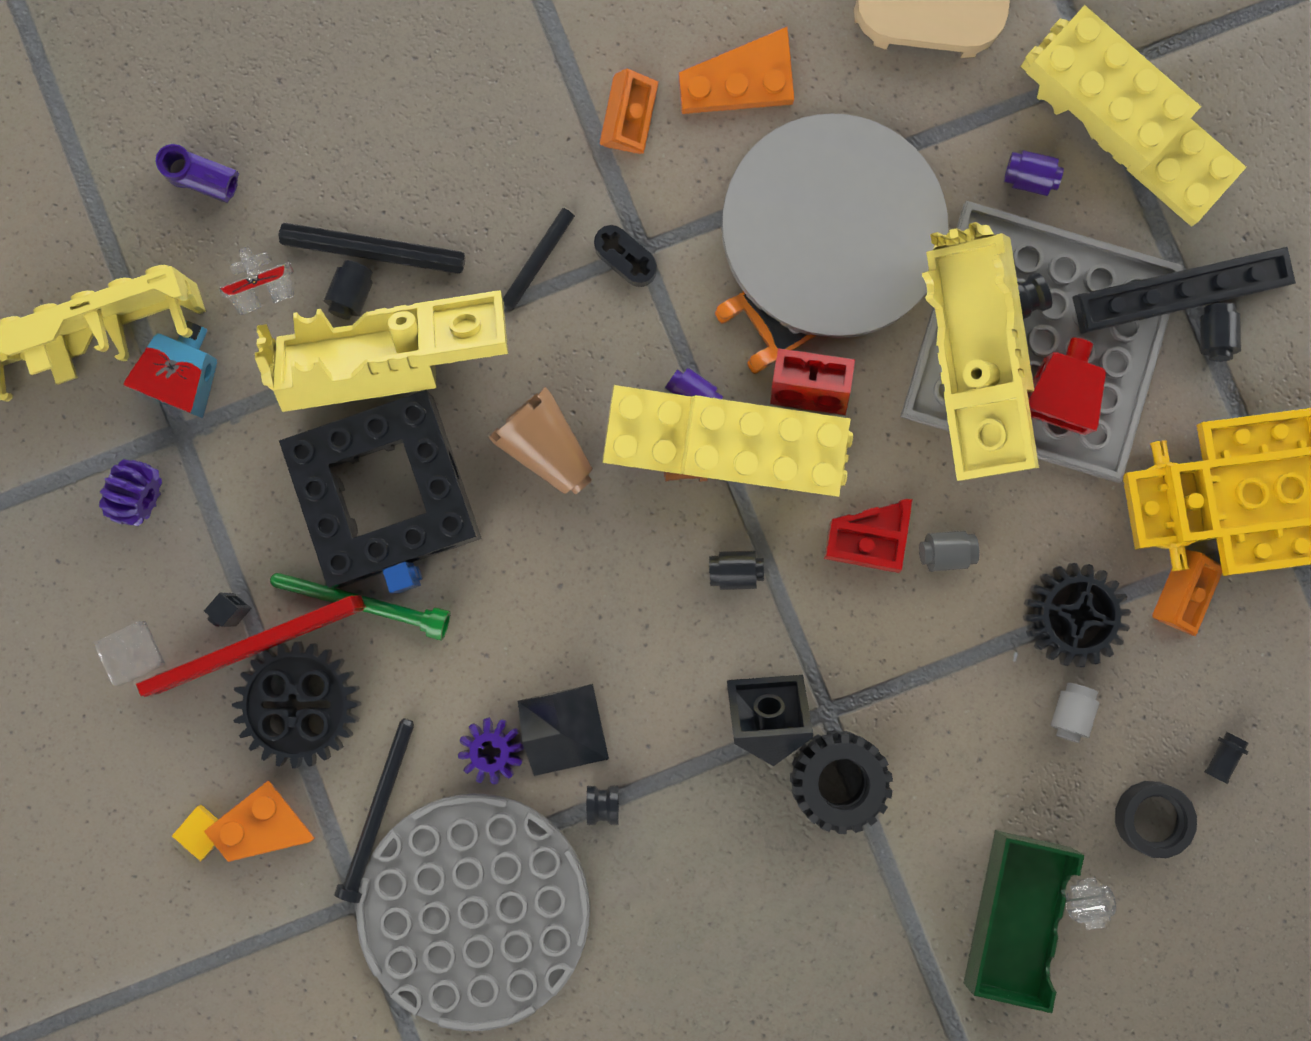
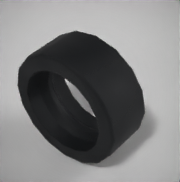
M1143 781L1132 785L1121 795L1115 808V824L1120 837L1129 847L1151 858L1167 859L1181 854L1191 844L1197 831V814L1193 803L1182 791L1161 782ZM1152 796L1163 797L1169 800L1177 813L1176 826L1172 834L1161 842H1149L1143 839L1136 832L1134 826V815L1139 804Z

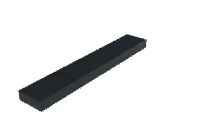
M1283 247L1075 295L1072 299L1080 332L1084 334L1295 284L1296 281L1288 247Z

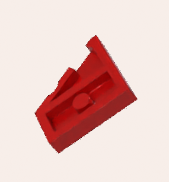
M903 499L898 503L880 508L877 506L866 509L862 513L855 515L848 514L833 518L829 524L824 559L900 573L903 567L913 499Z

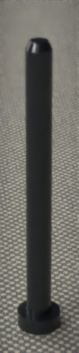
M403 718L397 727L344 884H338L334 896L341 900L360 903L362 893L359 892V886L414 728L412 720Z

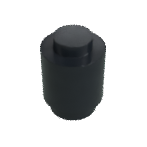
M344 260L342 267H337L323 300L330 306L328 312L345 320H350L351 315L360 316L373 284L372 280H370L373 272L357 262Z
M1215 303L1204 307V314L1200 316L1201 354L1209 356L1210 361H1229L1233 359V354L1241 352V314L1236 312L1235 304Z
M756 551L719 552L718 556H709L710 586H720V590L757 589V581H764V558H756Z

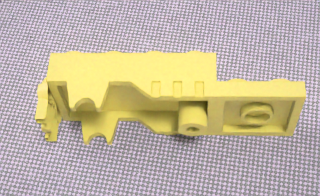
M1085 5L1071 21L1060 18L1038 47L1035 46L1027 54L1025 61L1020 66L1040 85L1037 99L1047 101L1053 107L1054 114L1056 115L1067 110L1083 122L1092 140L1095 139L1105 152L1111 153L1113 155L1112 158L1120 165L1123 164L1127 167L1126 170L1191 227L1199 222L1246 169L1243 163L1191 119L1201 106Z
M977 222L969 224V228L964 232L956 228L949 230L950 232L947 235L939 232L932 233L930 236L934 248L932 251L926 252L929 271L923 272L922 277L927 287L926 301L935 308L938 325L936 346L939 348V353H937L938 361L942 367L940 374L942 384L945 387L943 393L957 481L1039 468L1027 392L1034 391L1011 239L1003 233L994 235L989 225H980Z
M499 290L414 303L409 306H395L390 309H375V311L364 313L353 325L336 328L332 327L321 309H317L316 315L312 318H303L296 312L293 313L295 334L278 336L275 340L274 338L272 339L267 324L257 326L259 339H257L256 344L259 352H255L254 358L261 372L263 385L268 386L274 391L282 412L435 389V365L508 354L502 293Z
M613 385L602 463L839 497L840 488L845 486L847 481V471L844 468L845 463H848L849 457L847 455V448L851 447L853 441V433L849 431L851 419L696 395L691 397Z

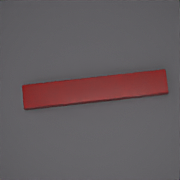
M361 595L348 596L136 683L140 696L148 697L161 694L261 653L266 649L278 646V644L288 642L361 612L366 606Z

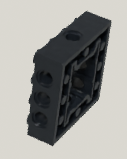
M427 390L279 440L327 588H341L383 573V569L403 562L413 563L482 539L436 402ZM403 443L427 513L357 536L358 528L354 518H350L342 491H345L343 482L337 475L331 473L330 468L346 462L351 464L360 462V457L383 449L389 452L395 450V445Z

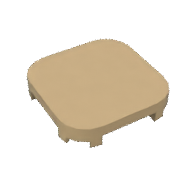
M856 0L854 17L855 24L858 23L863 33L874 41L873 46L887 50L889 44L956 51L961 52L960 58L975 57L977 53L989 48L998 39L1008 17L1010 0Z

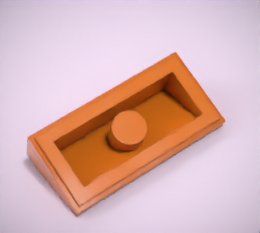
M628 68L614 75L600 145L637 154L644 153L659 81Z
M1186 550L1189 569L1172 571L1171 569L1152 617L1196 637L1222 575L1221 564L1205 554Z

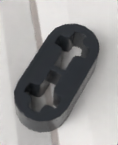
M608 225L598 230L595 235L594 246L596 254L602 261L633 286L644 287L653 282L656 277L657 264L655 258L648 250L618 226ZM615 236L618 237V246L624 253L620 255L612 248L607 252L604 251L605 243L603 239L607 237L612 240ZM630 257L638 264L643 261L648 262L646 265L648 274L646 276L642 273L637 274V276L632 275L633 266L627 259Z

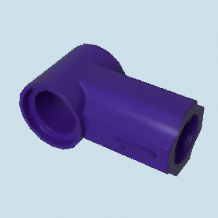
M177 144L165 145L156 154L155 162L158 170L176 187L189 188L225 203H228L234 196L238 186V171L190 153ZM181 159L186 161L183 170L171 173V166L175 161Z

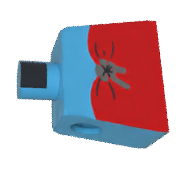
M186 320L187 328L193 331L191 337L185 338L179 335L178 339L174 340L157 333L125 379L123 385L203 418L217 359L199 350L208 330Z

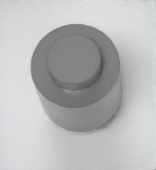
M1067 683L1065 691L1062 690L1060 692L1051 722V727L1058 729L1056 736L1076 743L1080 742L1081 737H1090L1100 703L1096 701L1098 691L1082 685Z

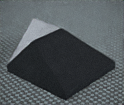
M803 675L727 680L735 745L775 766L813 738V728Z
M593 684L518 700L522 743L534 776L609 759Z

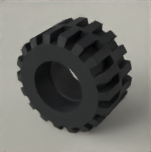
M835 730L826 731L827 734L822 736L818 734L812 738V742L808 745L804 744L799 749L801 753L798 758L794 757L792 762L794 768L793 773H790V782L792 783L791 791L793 797L806 817L825 831L835 830L838 834H847V830H853L855 833L863 831V825L868 823L872 826L877 822L875 816L879 812L884 814L888 808L885 805V801L887 798L891 799L893 792L889 788V782H893L892 773L887 768L889 764L886 758L880 754L879 749L861 736L847 731L836 732ZM838 759L851 760L858 765L862 774V783L858 793L852 799L843 803L827 801L821 795L818 787L821 772L832 761Z

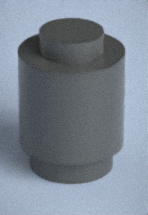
M966 531L928 533L925 541L919 544L920 561L923 565L927 564L931 572L968 569L970 565L977 564L979 561L978 539L975 534H967Z

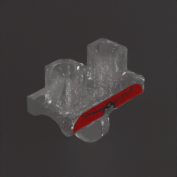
M246 246L239 250L241 261L230 264L233 275L246 271L248 276L227 283L219 288L223 298L230 297L239 314L243 315L261 307L254 290L258 286L266 284L274 303L293 297L295 294L289 275L294 271L290 261L260 271L259 266L270 263L267 252L254 256L250 248Z

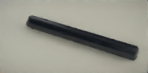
M291 223L281 224L278 233L279 243L284 246L455 274L462 273L465 267V253L457 250Z

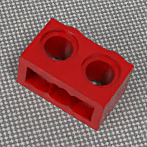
M778 348L770 404L846 416L855 359Z

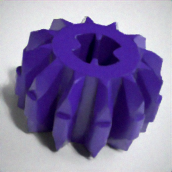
M123 459L118 463V466L114 465L111 468L109 477L104 478L105 485L100 490L102 498L99 501V507L102 508L103 516L110 518L111 521L122 525L139 526L143 523L144 519L150 517L153 507H157L156 501L161 495L159 488L162 485V479L159 477V470L152 468L151 465L140 461Z
M490 717L483 720V731L477 724L473 723L469 726V730L474 738L470 736H462L460 738V743L470 748V750H463L458 753L459 759H471V763L466 765L463 771L468 774L475 767L479 769L476 776V782L478 783L485 779L488 772L491 783L493 785L498 784L500 780L499 770L506 778L510 779L514 773L509 764L521 766L523 762L522 758L512 754V752H519L524 749L522 742L513 744L511 742V739L515 738L519 731L517 728H514L506 735L503 731L507 721L504 719L498 722L495 730H493V722ZM486 741H492V746L495 748L500 747L501 753L495 756L496 760H491L490 754H483L482 749L488 745Z

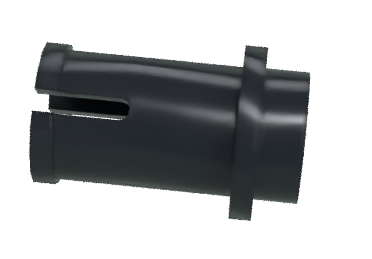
M1226 732L1223 738H1218V741L1221 743L1204 772L1228 784L1243 753L1248 754L1249 751L1246 748L1249 743Z

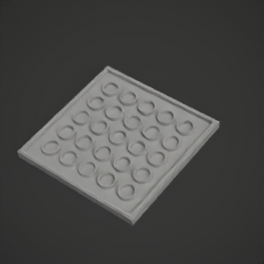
M966 200L962 207L957 228L964 232L969 228V224L977 222L980 225H989L994 235L1003 233L1010 237L1017 282L1023 283L1027 281L1030 275L1040 273L1049 286L1052 295V307L1043 312L1035 310L1031 313L1030 317L1023 319L1032 379L1046 356L1053 352L1066 354L1070 339L1073 337L1092 342L1094 345L1088 363L1106 370L1097 431L1082 435L1031 417L1038 459L1116 483L1122 482L1170 313L1081 334L1072 297L1086 292L1182 271L1184 266ZM933 307L900 417L949 432L943 393L945 387L942 384L940 374L942 367L939 365L937 354L939 353V348L936 346L938 325L935 308Z

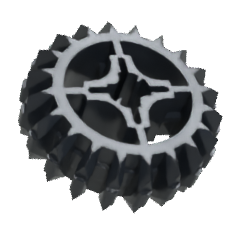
M1069 563L1066 571L1062 566L1054 567L1053 577L1047 573L1042 574L1040 580L1044 588L1039 585L1031 586L1030 590L1037 596V599L1025 600L1024 605L1034 609L1033 614L1023 615V620L1034 622L1035 627L1029 628L1026 633L1031 637L1040 635L1034 647L1037 650L1048 647L1046 651L1047 659L1054 660L1059 656L1060 665L1069 666L1073 661L1076 667H1085L1087 659L1091 664H1099L1101 662L1100 653L1106 657L1114 655L1110 643L1115 645H1122L1124 643V640L1117 635V632L1130 629L1128 624L1121 623V616H1129L1131 611L1130 609H1120L1119 603L1127 600L1128 596L1126 594H1114L1120 584L1117 580H1112L1105 584L1108 576L1105 570H1099L1094 574L1093 565L1086 564L1080 571L1077 563ZM1077 583L1075 592L1070 593L1069 599L1064 604L1052 603L1053 598L1062 588L1069 584ZM1090 590L1096 594L1101 602L1103 614L1098 613L1094 609L1092 604L1093 594L1090 593ZM1079 609L1077 612H1082V616L1091 618V620L1075 621L1076 619L1071 618V614L1062 612V610ZM1049 615L1060 621V635L1064 636L1063 641L1054 633ZM1091 626L1101 627L1095 638L1087 644L1077 647L1078 639H1083L1086 629Z

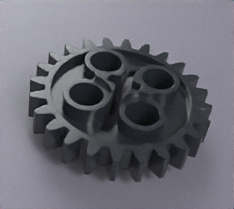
M302 641L293 643L290 652L286 643H282L277 646L278 656L271 649H266L263 651L265 662L259 659H252L250 661L251 666L255 670L254 673L248 671L241 672L240 676L247 682V685L234 687L235 692L243 695V700L232 703V707L242 709L243 715L235 718L233 721L238 724H246L247 728L241 732L239 737H253L254 740L249 746L250 751L260 747L264 748L261 760L265 761L275 754L276 766L284 765L287 759L290 758L292 769L300 767L304 757L306 764L310 767L316 764V753L325 761L331 758L328 746L337 751L344 747L339 736L345 738L353 736V732L346 725L347 723L359 721L360 718L351 714L350 711L352 708L361 706V702L352 700L350 694L358 691L360 687L348 686L346 681L354 675V672L341 673L340 668L345 660L342 658L330 662L331 649H325L320 655H317L318 644L311 643L304 652ZM314 674L320 676L324 681L325 687L321 695H315L309 689V680ZM275 675L281 676L285 681L286 687L282 695L275 694L271 689V680ZM297 699L299 702L329 701L331 706L330 708L307 707L297 710L295 707L265 708L263 703L264 701L286 702ZM313 713L321 716L324 721V728L320 734L312 732L309 728L308 721ZM273 714H278L284 719L285 728L282 734L274 732L270 726Z

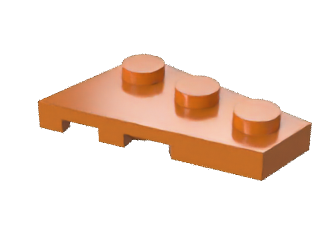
M788 26L679 72L682 114L793 105L794 89Z

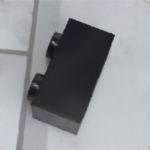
M220 592L206 607L204 612L209 616L207 618L208 621L214 626L234 627L240 623L252 608L235 593Z

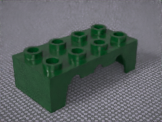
M995 830L963 982L974 996L1053 1013L1057 992L1050 980V963L1052 958L1055 957L1059 937L1057 932L1058 924L1063 917L1066 903V885L1071 877L1081 875L1084 854L1068 846Z

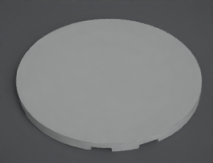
M817 114L788 122L764 136L745 155L737 167L726 193L721 230L725 255L731 272L743 292L756 307L764 310L768 315L781 322V325L806 335L813 334L839 339L862 336L881 330L907 314L927 293L922 273L929 271L926 252L932 251L934 245L931 243L930 234L939 232L947 235L948 214L942 189L932 168L917 149L901 135L884 125L866 118L847 114Z
M469 793L444 797L430 802L406 816L388 832L373 852L359 887L362 897L360 903H357L356 911L358 936L365 960L374 977L378 978L383 987L389 992L390 997L398 1005L412 1015H418L438 1024L442 1028L458 1031H485L508 1026L532 1015L563 988L574 972L586 942L590 902L586 877L581 863L566 837L554 824L531 807L518 801L492 794Z

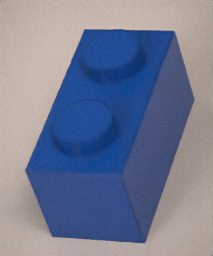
M403 562L382 570L390 593L399 594L421 586L419 580L423 579L419 567L414 566V563Z

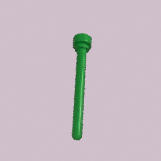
M275 573L270 578V583L275 588L330 603L348 596L359 595L337 588H327L326 585L282 573ZM361 595L366 606L363 612L420 627V631L426 632V637L440 641L444 639L450 622V611L434 607L433 610L426 609L425 612Z

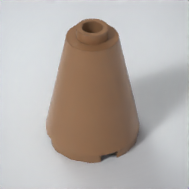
M546 387L539 394L536 393L506 419L505 425L500 429L496 428L488 437L493 444L563 494L570 490L577 494L592 480L588 474L593 468L552 393Z

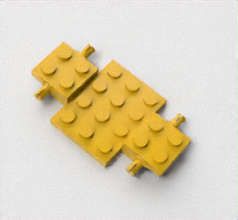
M1311 408L1201 422L1196 426L1203 461L1182 464L1172 463L1169 458L1167 440L1150 443L1154 465L1146 470L1127 472L1123 476L1135 549L1150 547L1169 549L1172 571L1189 569L1185 546H1189L1196 541L1215 538L1217 539L1223 576L1311 565Z

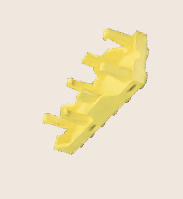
M157 265L145 271L146 275L134 279L119 278L108 283V288L97 292H78L72 295L71 300L59 305L54 303L40 305L34 308L33 314L21 318L11 316L0 319V400L9 402L13 396L11 393L6 392L5 365L25 360L31 375L51 369L55 383L59 385L78 378L71 358L85 354L93 336L96 337L99 344L94 346V348L100 352H106L109 349L106 335L107 330L119 352L114 357L120 361H127L129 359V352L122 325L170 309L177 333L185 338L191 337L193 331L187 328L180 305L198 314L206 312L197 284L172 266Z

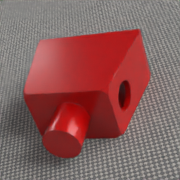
M1073 337L1070 339L1065 355L1053 352L1044 358L1033 377L1034 391L1027 392L1032 418L1082 435L1097 431L1106 370L1088 363L1094 345L1092 342Z

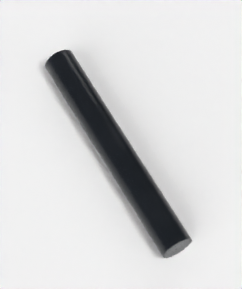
M561 209L503 297L506 307L514 310L574 219L575 215L569 210Z

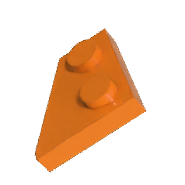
M270 780L261 785L204 831L228 862L309 843L315 839Z

